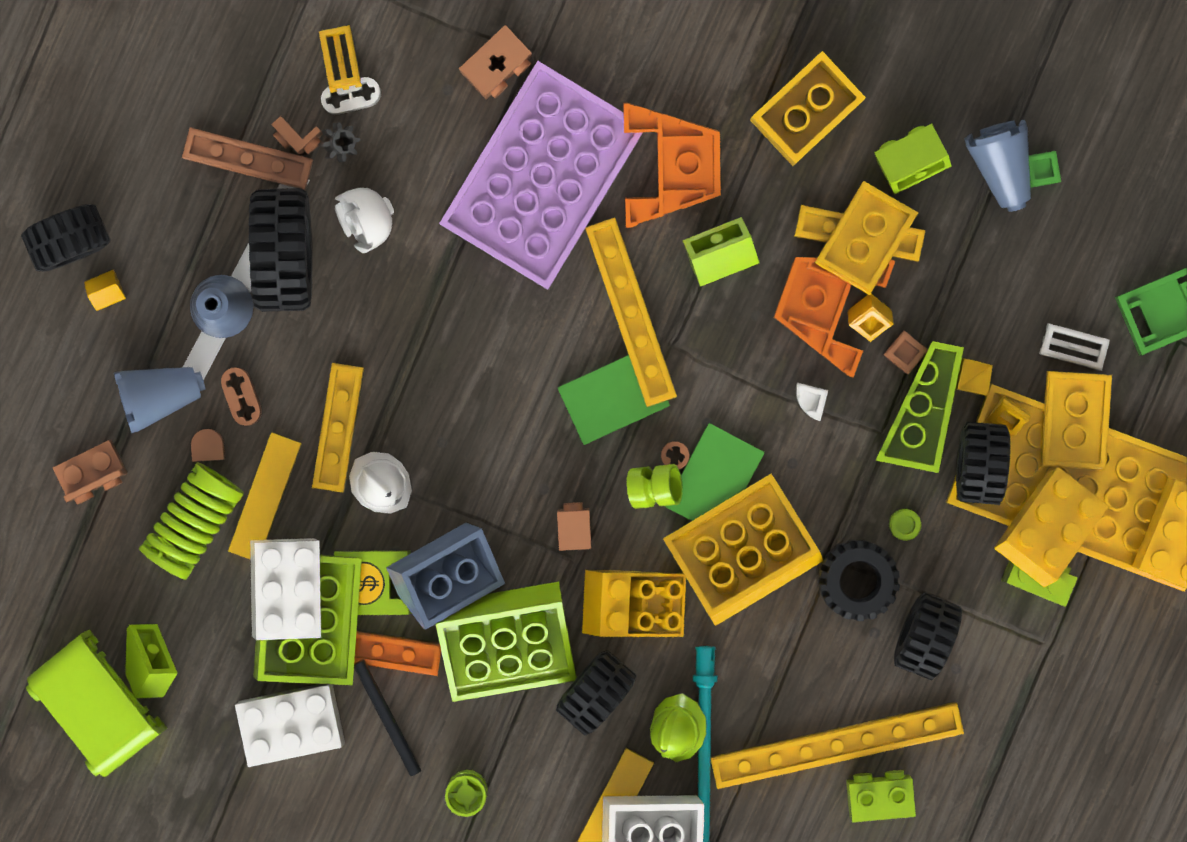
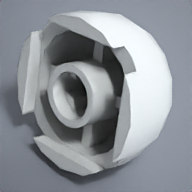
M355 188L335 197V200L340 201V203L335 205L338 220L346 236L349 237L353 234L358 243L354 244L357 250L367 253L385 242L392 229L391 215L394 214L393 206L388 198H382L377 192L369 188Z

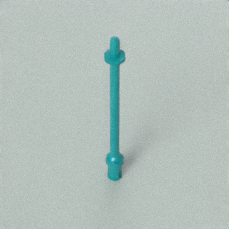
M696 646V674L693 675V682H696L699 688V706L706 717V736L701 748L698 750V797L704 803L703 842H710L711 688L715 685V682H718V675H715L716 647Z

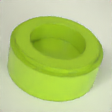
M899 509L891 515L889 529L894 537L908 541L914 539L919 534L921 520L914 511Z

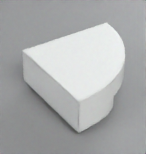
M797 383L796 397L800 407L808 416L821 421L828 390Z

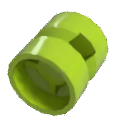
M675 464L658 465L653 470L648 466L631 468L628 471L627 494L634 509L654 507L655 502L659 506L680 504L683 486L680 471Z
M463 770L453 775L445 791V801L451 812L463 817H469L478 813L483 808L487 798L488 787L485 779L481 774L473 770Z

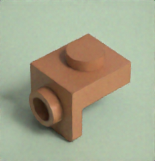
M281 116L271 124L277 130L273 136L285 149L291 145L300 155L304 152L310 154L322 142L319 138L323 133L317 126L302 139Z

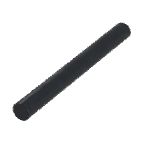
M362 659L354 663V669L409 775L414 776L422 770L365 660Z

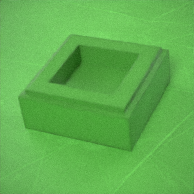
M1056 151L1029 155L1031 188L1061 182Z

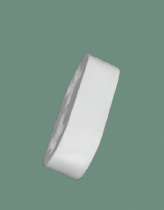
M363 77L361 78L362 85L367 84L369 88H375V92L370 96L371 100L366 101L363 96L354 98L353 93L362 91V87L356 88L354 85L349 86L348 90H343V88L337 89L339 96L349 95L350 98L341 101L339 108L335 109L333 104H327V100L332 98L329 87L323 91L321 103L323 108L330 114L340 115L376 105L381 97V89L374 79Z

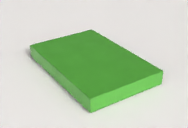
M629 355L558 387L583 445L670 406L668 400L650 407L646 406Z
M708 423L681 474L683 490L680 504L664 507L691 521L695 520L746 489L765 452Z

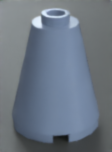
M1014 120L983 128L980 130L981 136L973 139L972 134L964 138L966 147L999 206L1007 208L1008 212L1025 208L1026 202L1031 199L1028 127L1026 121L1021 120L1019 126H1016Z
M215 275L203 280L194 290L190 300V312L194 323L202 332L215 338H228L240 333L247 327L253 315L254 303L249 290L241 281L228 275ZM217 300L218 306L213 310V303Z
M193 367L114 372L131 434L141 431L201 398L200 391L205 390L201 372L194 373Z

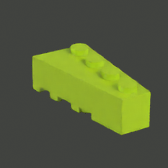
M932 341L875 461L939 473L964 347Z

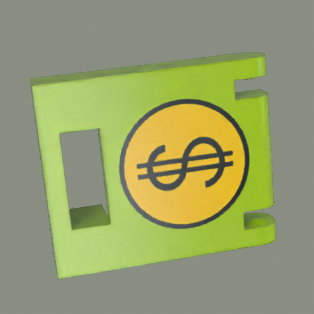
M411 550L334 551V556L362 558L358 615L412 614L400 597L391 598V579L386 567L411 554Z

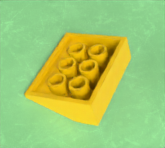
M772 473L663 538L715 626L824 561L820 550Z

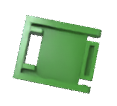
M1187 268L1115 297L1139 356L1187 337V281L1179 284L1177 280L1187 275ZM1139 306L1150 331V334L1141 337L1130 311L1131 308Z

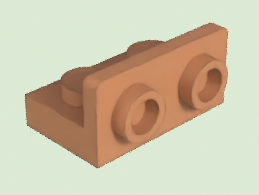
M108 440L53 467L66 495L64 496L65 501L71 502L75 500L77 505L93 498L92 491L102 486L107 491L123 483L120 477L128 474L112 440Z

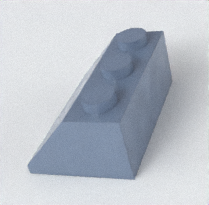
M469 523L460 525L386 567L398 596L425 630L505 584L482 528Z

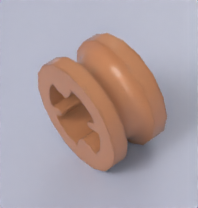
M672 441L667 443L661 451L663 464L667 465L671 462V459L666 457L667 450L673 451L672 447L678 446L680 447V453L684 454V459L682 462L678 460L676 466L678 469L683 468L689 461L688 448L680 442Z

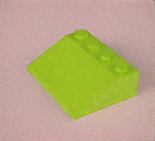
M320 555L321 638L256 640L253 677L257 681L353 685L362 558Z
M559 582L490 593L436 623L452 702L571 682L576 679Z

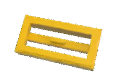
M350 25L319 31L330 92H337L339 88L348 90L349 86L354 85L356 88L362 87ZM345 34L352 69L353 77L347 78L340 35ZM328 37H333L341 80L335 81Z

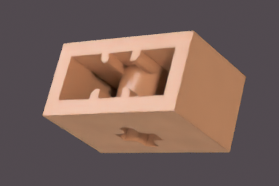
M505 25L470 57L459 70L486 100L491 95L497 98L508 87L506 81L514 73L519 77L530 67L531 62L529 59L532 57V53ZM495 58L497 61H500L504 58L503 65L505 69L503 71L495 69L492 72L493 65L491 60Z
M583 502L564 503L563 509H558L559 551L591 549L589 508H583Z

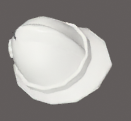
M370 452L355 459L349 479L351 492L362 506L373 512L390 514L407 507L412 492L408 472L399 460L389 453Z

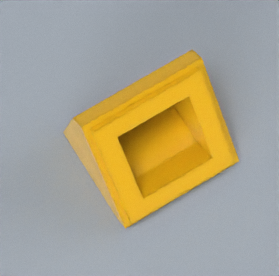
M114 270L84 282L87 297L96 311L126 299Z
M1003 395L988 419L995 424L1006 425L1009 433L1015 436L1029 421L1031 416L1028 411Z

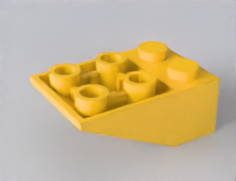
M585 570L582 633L598 637H684L686 577L684 573Z

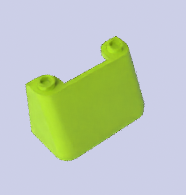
M89 629L78 635L27 677L29 685L26 686V690L35 701L41 700L87 759L85 764L90 772L95 776L100 774L103 777H107L168 728L158 716L154 719L151 715H145L149 711L147 706L143 707L134 697L129 688L104 658L106 654L103 651L97 654L98 648L96 644L99 641Z

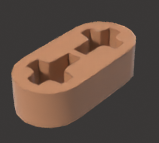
M237 367L228 369L222 375L221 385L231 414L240 425H253L261 418L262 409L251 377L244 369ZM236 373L237 377L243 376L245 382L240 384L242 395H238L235 387H229L228 382L232 380L231 374ZM242 398H245L247 406H254L255 412L251 413L252 419L249 421L246 417L239 416L238 411L243 409L240 400Z

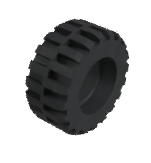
M301 188L257 189L250 196L249 261L251 292L254 307L262 312L304 311L311 306V216L308 193Z

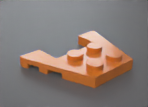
M623 103L624 133L657 132L658 197L625 198L626 228L637 226L639 223L656 219L681 208L684 209L721 196L720 131L631 103Z
M795 257L774 318L843 373L854 378L863 350L832 339L851 284L815 264L817 258ZM890 260L876 284L877 286L886 288L895 264L894 260Z

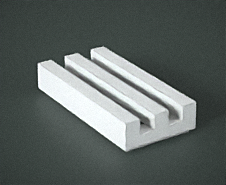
M1048 323L1039 354L1102 371L1110 340ZM1053 332L1100 344V351L1052 338ZM1052 344L1096 356L1098 359L1097 362L1049 350V346Z

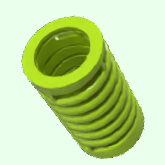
M196 462L192 470L193 472L187 476V480L191 484L187 482L182 483L181 490L205 507L180 492L174 495V500L196 514L199 518L176 503L170 502L167 505V510L174 516L167 512L162 513L160 519L166 525L160 522L155 523L154 531L156 533H149L146 540L139 547V550L152 562L184 580H187L195 567L193 564H197L200 561L199 554L206 552V544L212 543L214 539L213 534H217L220 531V524L226 522V514L232 513L234 507L244 495V492L230 480L199 462ZM199 489L211 494L214 498L204 494ZM179 519H181L182 521L186 522L187 524H189V525H190L191 527H193L194 529L190 528L189 526H187L186 524H184L183 522H181ZM175 531H177V532H179L180 534L184 535L187 539L181 537V536H180L178 533H176Z

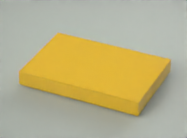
M863 181L815 261V264L870 295L918 212Z
M1047 371L1041 453L1042 467L1106 470L1112 375Z

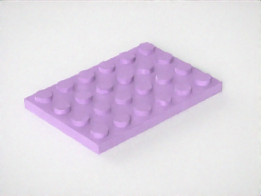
M537 61L439 224L548 290L643 132L624 133V113Z

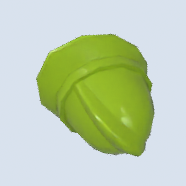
M683 693L665 698L655 709L650 726L652 745L661 753L662 757L670 758L675 762L691 758L701 748L706 736V717L699 704Z

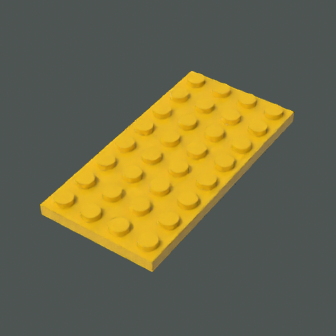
M990 384L988 396H985L976 420L977 423L995 424L988 417L1003 395L1028 411L1031 416L1029 421L1015 436L1010 434V465L1005 496L1000 505L960 502L956 491L955 476L946 503L1010 526L1043 477L1057 467L1041 466L1045 404ZM1109 428L1106 470L1061 468L1109 506L1077 552L1185 592V588L1134 568L1132 565L1168 478L1187 484V457Z

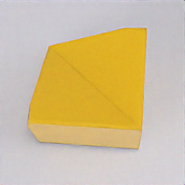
M873 294L865 296L847 312L849 326L870 342L894 324L891 309Z
M962 358L956 390L988 396L992 365Z

